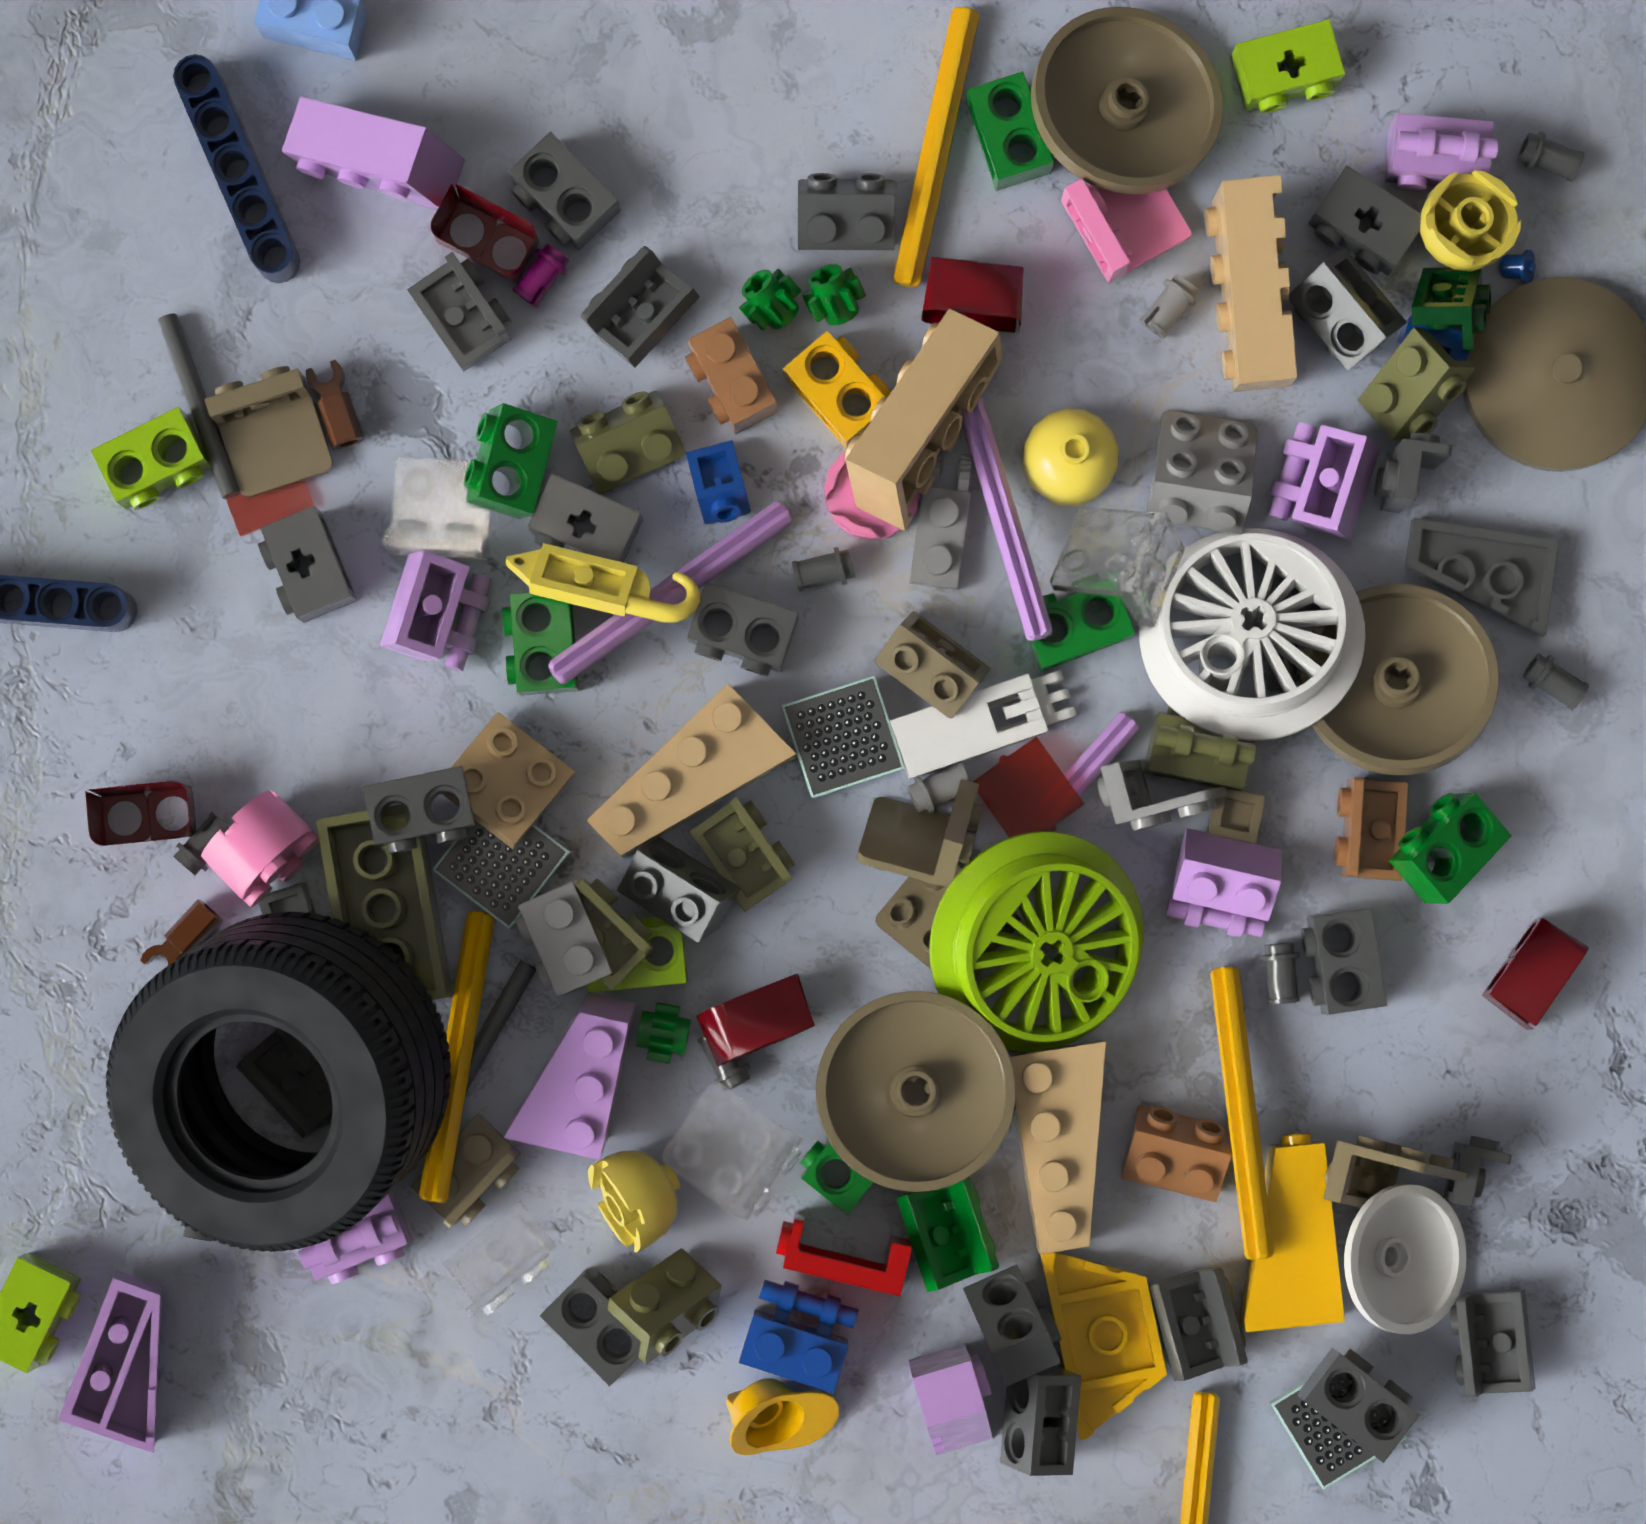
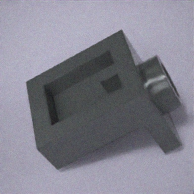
M1471 1135L1469 1145L1454 1142L1451 1159L1455 1160L1453 1169L1468 1174L1465 1183L1447 1179L1443 1198L1452 1203L1472 1207L1474 1197L1479 1198L1485 1185L1486 1171L1484 1168H1480L1482 1158L1510 1164L1512 1155L1499 1152L1500 1142Z

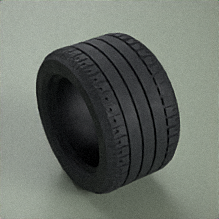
M306 912L264 914L237 922L218 932L157 973L134 997L117 1027L109 1052L108 1070L106 1072V1088L108 1089L106 1092V1098L108 1099L107 1108L110 1109L108 1114L109 1118L112 1119L111 1127L115 1130L113 1134L119 1140L117 1142L118 1147L123 1151L121 1153L123 1158H127L126 1163L128 1167L132 1168V1174L134 1176L137 1175L139 1178L137 1181L139 1184H143L144 1190L150 1192V1197L153 1200L156 1199L161 1208H166V1212L169 1215H174L175 1220H181L184 1226H190L192 1231H199L200 1235L204 1237L209 1236L210 1240H218L219 1243L224 1245L228 1243L231 1247L238 1246L239 1249L248 1248L250 1251L275 1252L305 1248L334 1238L353 1227L421 1162L438 1134L447 1109L451 1087L449 1043L446 1041L447 1034L443 1031L444 1024L441 1022L440 1013L436 1011V1004L432 1002L431 994H427V988L421 984L422 980L420 977L417 978L414 975L415 971L408 967L409 964L406 961L403 962L401 956L395 954L391 947L387 948L383 941L377 940V937L374 935H368L367 931L360 930L358 926H350V923L337 918L331 919L330 916ZM245 1021L268 1024L291 1034L314 1055L328 1080L333 1104L329 1134L319 1152H302L277 1145L255 1132L236 1113L223 1092L216 1071L214 1042L218 1027L229 1023Z

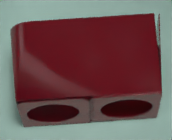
M452 183L431 220V231L436 242L517 284L540 242L533 225L456 184L457 195ZM462 214L475 215L482 221L484 226V235L481 241L472 247L459 246L453 241L450 234L452 222ZM497 220L503 223L497 225ZM506 236L520 239L526 247V255L518 268L511 270L499 267L495 263L492 254L495 243Z
M932 257L921 320L929 324L935 322L939 324L948 309H951L995 331L1015 333L1016 319H1018L1019 333L1022 320L1024 267Z
M177 781L89 789L95 794L85 791L89 836L97 845L108 846L191 837L197 830L192 786ZM144 792H150L148 797H146ZM171 796L182 798L188 807V823L183 828L175 831L164 829L156 818V809L159 803ZM122 801L135 804L142 816L141 825L138 830L126 836L116 834L108 824L110 809L116 803Z
M1544 918L1534 919L1482 996L1523 1028L1533 1030L1528 1025L1529 1022L1537 1026L1586 955L1589 947Z
M798 973L721 1003L696 1015L717 1067L795 1036L815 1026Z

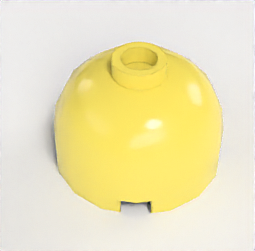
M1474 170L1471 174H1458V172L1449 174L1429 193L1420 212L1421 224L1419 232L1426 249L1438 262L1454 270L1472 272L1494 264L1514 246L1521 231V220L1517 223V213L1515 210L1518 203L1513 192L1502 180L1485 171Z
M1064 408L1047 414L1032 427L1023 446L1022 467L1028 483L1041 496L1049 499L1048 501L1056 505L1079 506L1094 501L1110 486L1118 470L1119 447L1113 431L1101 417L1085 409Z
M628 1150L613 1153L590 1165L588 1178L591 1189L593 1190L600 1186L605 1202L598 1203V1207L611 1230L622 1244L629 1247L635 1243L634 1252L638 1253L654 1244L667 1233L677 1216L678 1199L675 1191L680 1189L678 1177L669 1164L660 1165L651 1155L641 1151Z

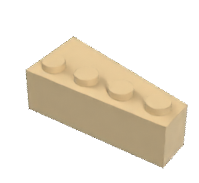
M1281 175L1222 181L1211 202V207L1205 208L1207 237L1215 236L1217 255L1210 256L1211 279L1213 285L1220 284L1222 303H1216L1217 328L1219 332H1226L1228 350L1221 352L1222 373L1224 380L1232 379L1233 392L1289 387L1297 379L1292 313L1290 310L1283 311L1282 302L1289 300V268L1286 267L1285 262L1278 263V254L1283 253L1284 238H1286L1285 217H1280L1279 214L1274 215L1273 203L1276 194L1283 193Z
M948 309L939 324L935 322L929 327L923 340V347L915 359L905 362L898 374L897 385L888 398L882 397L877 402L871 415L870 424L862 435H856L850 441L845 452V461L856 507L903 531H906L914 517L907 509L917 491L926 495L935 480V477L931 474L936 465L940 450L950 452L959 437L958 434L962 425V411L973 412L1003 359L999 332L951 309Z
M727 683L586 821L624 858L678 827V825L706 811L740 789L761 779V777L797 758V754Z
M1103 1040L1009 1055L1016 1084L1014 1113L1036 1248L1040 1254L1090 1247L1106 1041Z

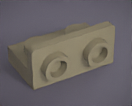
M914 610L899 625L875 658V663L948 718H954L991 669Z
M479 1113L458 1135L447 1201L444 1203L426 1201L445 1219L443 1223L448 1228L453 1227L458 1221L467 1226L486 1206L480 1199L481 1196L492 1185L501 1190L520 1169L513 1162L522 1153L507 1139L503 1138L504 1136ZM422 1174L410 1185L418 1195Z

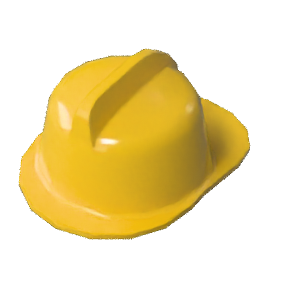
M764 1378L753 1382L743 1390L730 1393L726 1399V1405L734 1426L730 1434V1446L735 1453L744 1456L809 1445L827 1434L839 1417V1405L833 1396L818 1391L794 1392L782 1381L774 1378Z

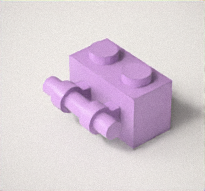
M1397 113L1389 124L1384 182L1397 183V188L1405 191L1426 190L1427 186H1437L1449 174L1458 172V174H1471L1474 170L1490 174L1491 159H1496L1498 152V139H1493L1494 121Z
M1298 422L1293 439H1287L1283 451L1287 458L1280 480L1274 481L1270 496L1274 498L1268 515L1287 521L1292 503L1296 505L1291 518L1305 528L1352 540L1381 448L1367 436L1321 425L1315 445H1311L1316 427ZM1305 462H1309L1302 486L1298 487Z
M426 550L408 554L380 647L427 662L440 660L446 646L450 650L445 667L463 672L468 654L473 655L478 640L474 638L480 615L487 612L490 603L487 593L492 579L473 573L469 589H465L463 587L470 566ZM459 605L463 608L456 630L453 631L451 626L457 606Z
M1186 828L1174 870L1173 897L1168 899L1165 916L1183 919V925L1198 928L1199 924L1226 929V935L1241 938L1242 934L1261 938L1265 921L1269 922L1281 884L1282 850Z
M393 1189L353 1227L327 1241L302 1248V1250L298 1251L304 1269L310 1268L315 1281L328 1276L332 1285L359 1274L356 1266L359 1263L374 1258L377 1266L404 1256L405 1253L402 1246L412 1242L413 1238Z

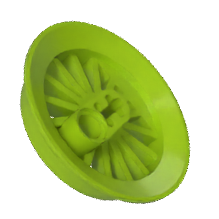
M1038 831L1015 835L999 841L979 853L962 868L946 889L939 903L932 924L929 944L931 973L938 994L956 999L979 1013L999 1035L1006 1050L1034 1052L1070 1044L1102 1024L1119 1006L1134 981L1144 941V923L1140 902L1132 882L1121 866L1107 852L1083 838L1061 832ZM1050 871H1063L1052 905ZM1083 874L1092 878L1071 905L1079 875ZM1034 886L1037 914L1027 897ZM1105 891L1110 902L1085 916ZM1017 908H1019L1026 924H1022L1012 916ZM1117 917L1118 930L1090 934ZM1005 924H1008L1018 933L1013 935L1001 932L1000 930ZM991 942L1014 947L983 953ZM1045 942L1059 952L1053 960L1040 950ZM1119 945L1116 959L1085 951ZM1007 964L976 984L974 970ZM1086 966L1084 977L1079 982L1073 984V976L1076 971ZM1107 970H1111V971H1112L1110 977H1109V975H1108V971H1107ZM1011 982L990 1010L983 999ZM1058 987L1061 989L1074 1014L1064 1020H1061ZM1025 994L1016 1024L1006 1021V1017ZM1043 996L1046 1025L1033 1026ZM1082 1002L1090 1003L1086 1007H1084Z

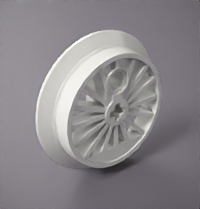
M1243 528L1242 534L1219 532L1199 539L1176 554L1163 567L1153 581L1144 600L1140 617L1139 642L1144 666L1152 684L1163 700L1178 715L1186 718L1202 730L1221 737L1225 733L1238 736V740L1264 741L1289 736L1312 726L1328 715L1342 701L1354 683L1361 666L1365 647V622L1358 596L1351 582L1339 566L1324 552L1314 545L1284 532L1261 528ZM1240 553L1244 593L1223 557ZM1251 554L1267 566L1257 598H1255ZM1211 563L1228 594L1198 572V570ZM1276 573L1284 580L1268 597ZM1188 582L1215 604L1182 595L1179 592L1184 584ZM1293 588L1301 592L1283 601ZM1313 602L1323 609L1295 612ZM1172 608L1209 619L1170 622V614ZM1256 622L1262 625L1261 629L1258 627H1253L1250 631L1244 629L1245 624L1250 627L1255 625ZM1336 625V640L1298 628ZM1212 635L1180 652L1177 651L1173 638ZM1291 643L1330 655L1321 667ZM1278 653L1308 675L1310 679L1296 687ZM1217 655H1225L1234 662V665L1222 670L1213 667L1209 660ZM1262 655H1264L1285 693L1266 697ZM1200 658L1199 676L1197 677L1186 664ZM1252 668L1255 698L1236 696L1241 679Z

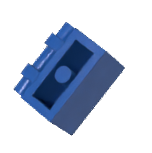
M764 1280L759 1299L775 1303L777 1307L774 1315L754 1310L739 1363L834 1394L849 1343L848 1339L831 1334L834 1323L854 1328L859 1309L841 1304L842 1299L827 1294L826 1299L800 1291L798 1290L799 1285L788 1281L781 1285ZM794 1309L818 1317L817 1328L788 1320L791 1310Z

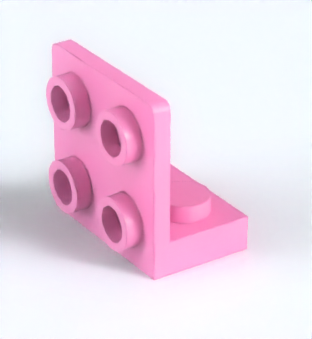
M1082 178L1064 189L1061 202L1108 284L1183 243L1191 236L1188 225L1167 189L1147 194H1122L1107 191L1091 184L1086 185Z

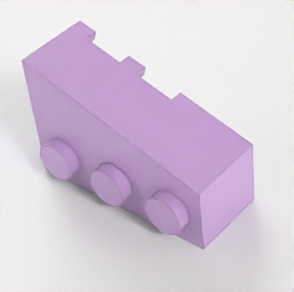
M301 96L282 148L283 153L297 162L296 169L306 175L323 179L325 174L336 177L338 181L357 189H365L367 187L393 198L410 201L434 210L438 209L452 183L454 188H456L465 162L463 157L425 127Z
M587 993L547 1062L537 1075L527 1095L514 1113L503 1138L598 1160L601 1159L610 1131L636 1003Z
M119 1270L115 1271L59 1415V1421L151 1453L154 1452L163 1286Z
M962 1344L908 1360L924 1420L936 1455L993 1439L982 1399L984 1396L991 1395V1390L978 1353L969 1356L966 1345Z

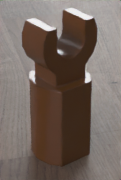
M332 360L330 364L333 369V378L329 382H319L312 368L306 369V379L313 390L321 395L322 399L317 404L333 449H342L360 443L364 440V435L349 392H342L341 389L345 382L343 368L336 360Z
M197 899L164 935L167 940L162 945H154L148 948L143 953L140 961L143 964H149L157 955L161 954L166 957L168 965L201 945L222 923V918L205 902Z

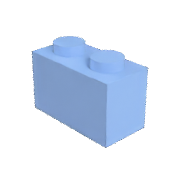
M259 0L254 23L264 39L356 61L368 14L361 0Z

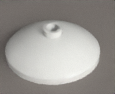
M1397 1184L1380 1190L1368 1199L1352 1222L1344 1254V1270L1348 1290L1360 1313L1379 1329L1397 1334L1423 1332L1443 1319L1454 1305L1465 1277L1467 1253L1461 1223L1451 1205L1440 1194L1424 1186Z

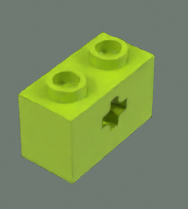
M1330 19L1237 43L1230 56L1245 111L1259 108L1262 114L1281 110L1289 105L1288 100L1306 96L1307 101L1326 98L1335 93L1334 88L1339 86L1345 76ZM1283 63H1287L1289 69L1298 68L1294 78H1291L1288 71L1279 72Z
M31 1253L17 1257L0 1292V1361L25 1373L38 1368L40 1364L46 1366L49 1363L60 1341L54 1334L61 1320L68 1321L80 1302L82 1294L76 1292V1289L82 1278ZM35 1304L37 1305L35 1315L41 1321L29 1325L27 1323L30 1315L24 1309Z

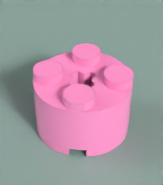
M269 790L261 793L242 807L232 817L235 822L225 834L219 830L209 841L201 855L210 868L251 908L268 895L272 889L270 884L277 878L283 883L290 880L304 865L301 858L309 853L319 842V837L314 830L274 791L271 793Z

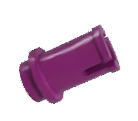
M547 243L542 250L536 249L534 253L537 255V258L519 283L512 289L513 292L535 308H538L540 301L560 273L566 275L568 272L565 267L570 260Z

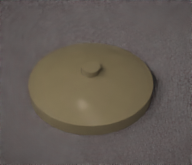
M1106 7L1092 10L1072 19L1047 44L1037 62L1031 83V107L1034 120L1050 152L1067 170L1078 178H1082L1083 181L1111 192L1147 194L1164 190L1183 181L1205 159L1212 149L1221 128L1223 96L1220 81L1211 60L1197 41L1184 29L1165 17L1143 9Z
M1553 277L1523 284L1502 296L1491 306L1490 314H1486L1485 334H1477L1474 350H1469L1467 361L1475 367V371L1467 379V387L1463 394L1475 425L1492 446L1508 458L1522 465L1544 471L1564 472L1598 464L1623 449L1633 440L1646 422V326L1628 303L1612 291L1596 283L1577 278Z
M1385 584L1356 592L1365 622V647L1361 666L1354 683L1342 701L1328 715L1313 724V729L1321 740L1337 755L1360 768L1387 775H1413L1447 765L1465 753L1478 740L1491 718L1496 703L1499 687V670L1496 654L1486 631L1478 620L1461 604L1438 591L1426 587L1409 584ZM1336 625L1315 626L1312 633L1336 640ZM1307 647L1303 651L1306 656L1321 667L1330 655ZM1300 670L1299 684L1302 685L1310 677Z
M906 991L893 993L873 1000L859 1008L839 1026L824 1050L817 1072V1111L821 1126L833 1149L851 1169L862 1177L883 1187L900 1191L924 1192L938 1190L956 1184L974 1174L987 1163L1000 1147L1008 1132L1015 1108L1016 1084L1014 1070L1009 1054L999 1035L979 1013L969 1006L951 997L933 992Z

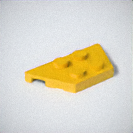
M1058 1252L1040 1254L1053 1319L1062 1339L1058 1343L1063 1367L1068 1371L1081 1375L1077 1433L1079 1439L1084 1440L1093 1435L1094 1431L1114 1414H1119L1134 1402V1398L1144 1390L1150 1389L1167 1375L1148 1282L1145 1275Z

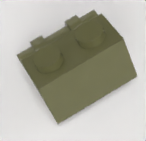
M1169 706L1167 714L1159 712L1154 716L1143 772L1215 788L1219 786L1243 791L1245 789L1249 764L1254 762L1256 745L1254 741L1238 740V736L1223 733L1221 737L1204 731L1186 718L1178 715Z

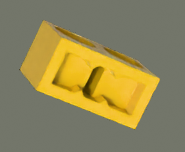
M827 330L783 368V377L847 449L850 441L856 435H862L870 424L871 415L877 402L882 397L888 398L891 392L874 372L867 377L855 363L860 356L843 336L835 340ZM829 358L837 364L839 370L833 378L822 380L813 375L811 366L818 359ZM853 394L864 396L870 403L868 412L862 416H851L846 413L842 404L848 396Z

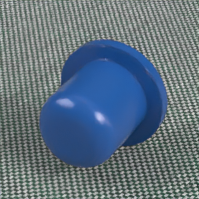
M1525 250L1523 254H1507L1501 258L1499 270L1503 278L1522 279L1524 284L1532 282L1534 278L1536 263L1532 250Z

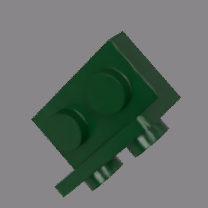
M1449 267L1423 268L1412 303V325H1426L1430 329L1443 330L1462 324L1463 350H1474L1477 334H1485L1486 314L1491 312V285L1482 284V268L1472 272L1454 270Z

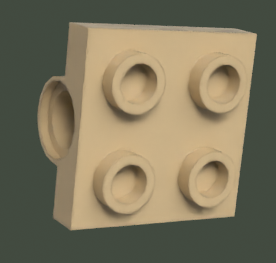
M499 712L496 713L451 767L462 766L464 768L474 820L512 849L525 836L575 773L573 769ZM450 793L442 794L459 807V800L455 795Z

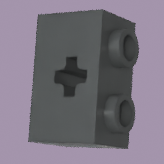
M1346 165L1308 224L1315 228V236L1325 244L1333 248H1338L1341 245L1355 254L1356 257L1354 259L1363 269L1373 274H1379L1381 271L1389 276L1419 233L1421 213ZM1364 217L1372 221L1366 233L1358 229L1360 221Z
M551 473L527 527L531 533L537 535L534 543L541 547L545 543L624 563L642 524L643 517L640 512ZM586 517H590V522L593 528L596 529L594 534L585 532L581 539L577 538V532L572 526L574 520L582 523Z
M315 505L260 527L265 541L258 543V547L269 570L276 568L283 586L276 588V591L287 615L294 613L297 619L305 623L357 601L323 514ZM305 556L310 561H315L314 564L309 566L310 576L304 577L298 571L294 572L295 569L300 567L299 557Z

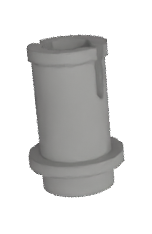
M1175 274L1172 280L1166 279L1163 284L1166 288L1145 316H1142L1140 322L1163 339L1168 335L1167 333L1187 306H1194L1197 302L1194 297L1199 290L1178 274Z
M961 762L923 780L919 776L915 777V783L907 786L918 813L925 810L933 813L934 806L956 797L960 779L970 781Z

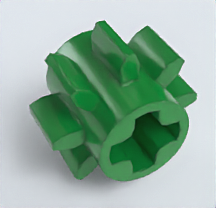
M836 264L823 266L813 272L808 279L811 290L802 293L804 302L810 314H813L816 322L825 318L829 325H841L852 320L860 309L856 300L866 297L858 276L854 275L852 268L843 271L841 266Z
M777 269L773 274L770 270H760L749 277L744 283L742 295L747 301L739 309L752 324L756 323L761 330H764L768 325L772 329H780L788 325L797 315L799 305L793 298L802 291L789 275L785 276L780 269Z
M658 1002L656 1003L655 1013L642 1010L636 1047L648 1049L646 1060L669 1064L672 1053L685 1055L691 1019L679 1017L681 1006Z

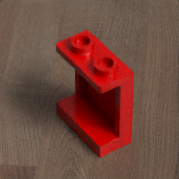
M795 1212L793 1223L783 1221L776 1254L785 1256L784 1269L901 1296L912 1250L910 1239L890 1235L884 1263L802 1244L800 1238L805 1214Z

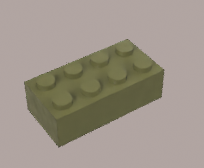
M404 804L389 806L383 813V823L387 829L392 831L403 829L410 819L409 809ZM368 810L316 819L332 919L337 918L341 921H346L350 923V926L356 925L360 930L367 931L368 935H374L377 937V940L383 941L387 948L391 947L394 950L393 952L399 954L403 962L406 961L409 964L408 967L415 971L414 975L417 978L420 977L422 980L421 984L426 986V992L428 995L431 994L432 1001L453 997L426 838L416 840L417 849L388 854L387 846L378 848L374 844Z

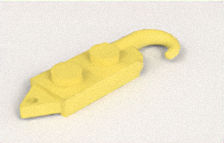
M543 543L542 548L539 550L506 557V566L529 586V594L623 617L626 614H631L663 623H676L687 619L695 613L700 603V590L696 582L688 575L680 572H675L672 578L683 585L687 595L683 602L673 605L650 599L651 588L649 579L645 572L639 570L638 566L545 543Z

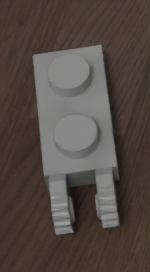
M940 450L936 465L931 474L935 477V480L927 494H922L909 584L957 590L971 493L968 492L972 455L962 453L961 458L958 460L956 473L958 476L957 489L938 488L939 474L943 470L944 457L942 456L943 451Z

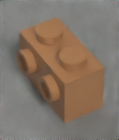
M731 317L688 339L691 353L685 356V359L697 382L706 379L714 396L707 400L720 425L729 422L732 430L737 434L778 412L777 401Z

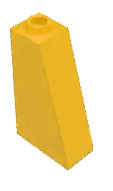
M1311 1133L1282 1135V1144L1270 1145L1268 1149L1264 1174L1274 1254L1267 1259L1249 1260L1239 1314L1240 1327L1245 1332L1345 1322L1332 1201L1323 1199L1326 1189L1325 1173L1328 1168L1326 1148L1324 1142L1311 1141Z

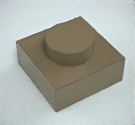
M1226 788L1228 796L1216 799L1219 809L1211 811L1207 833L1256 844L1266 796Z

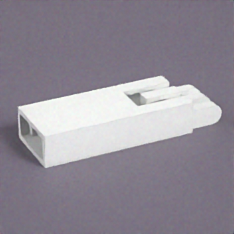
M1058 670L1032 680L1028 673L975 691L969 696L954 718L946 717L931 706L890 720L908 779L911 780L959 762H964L1046 734L1048 732L1047 726L1076 717L1077 714L1074 707H1066L1058 712H1055L1053 704L1071 698L1068 688L1049 694L1047 689L1048 685H1054L1064 680L1062 671ZM1020 699L1021 702L1002 709L1006 720L1025 714L1027 719L996 730L989 709Z

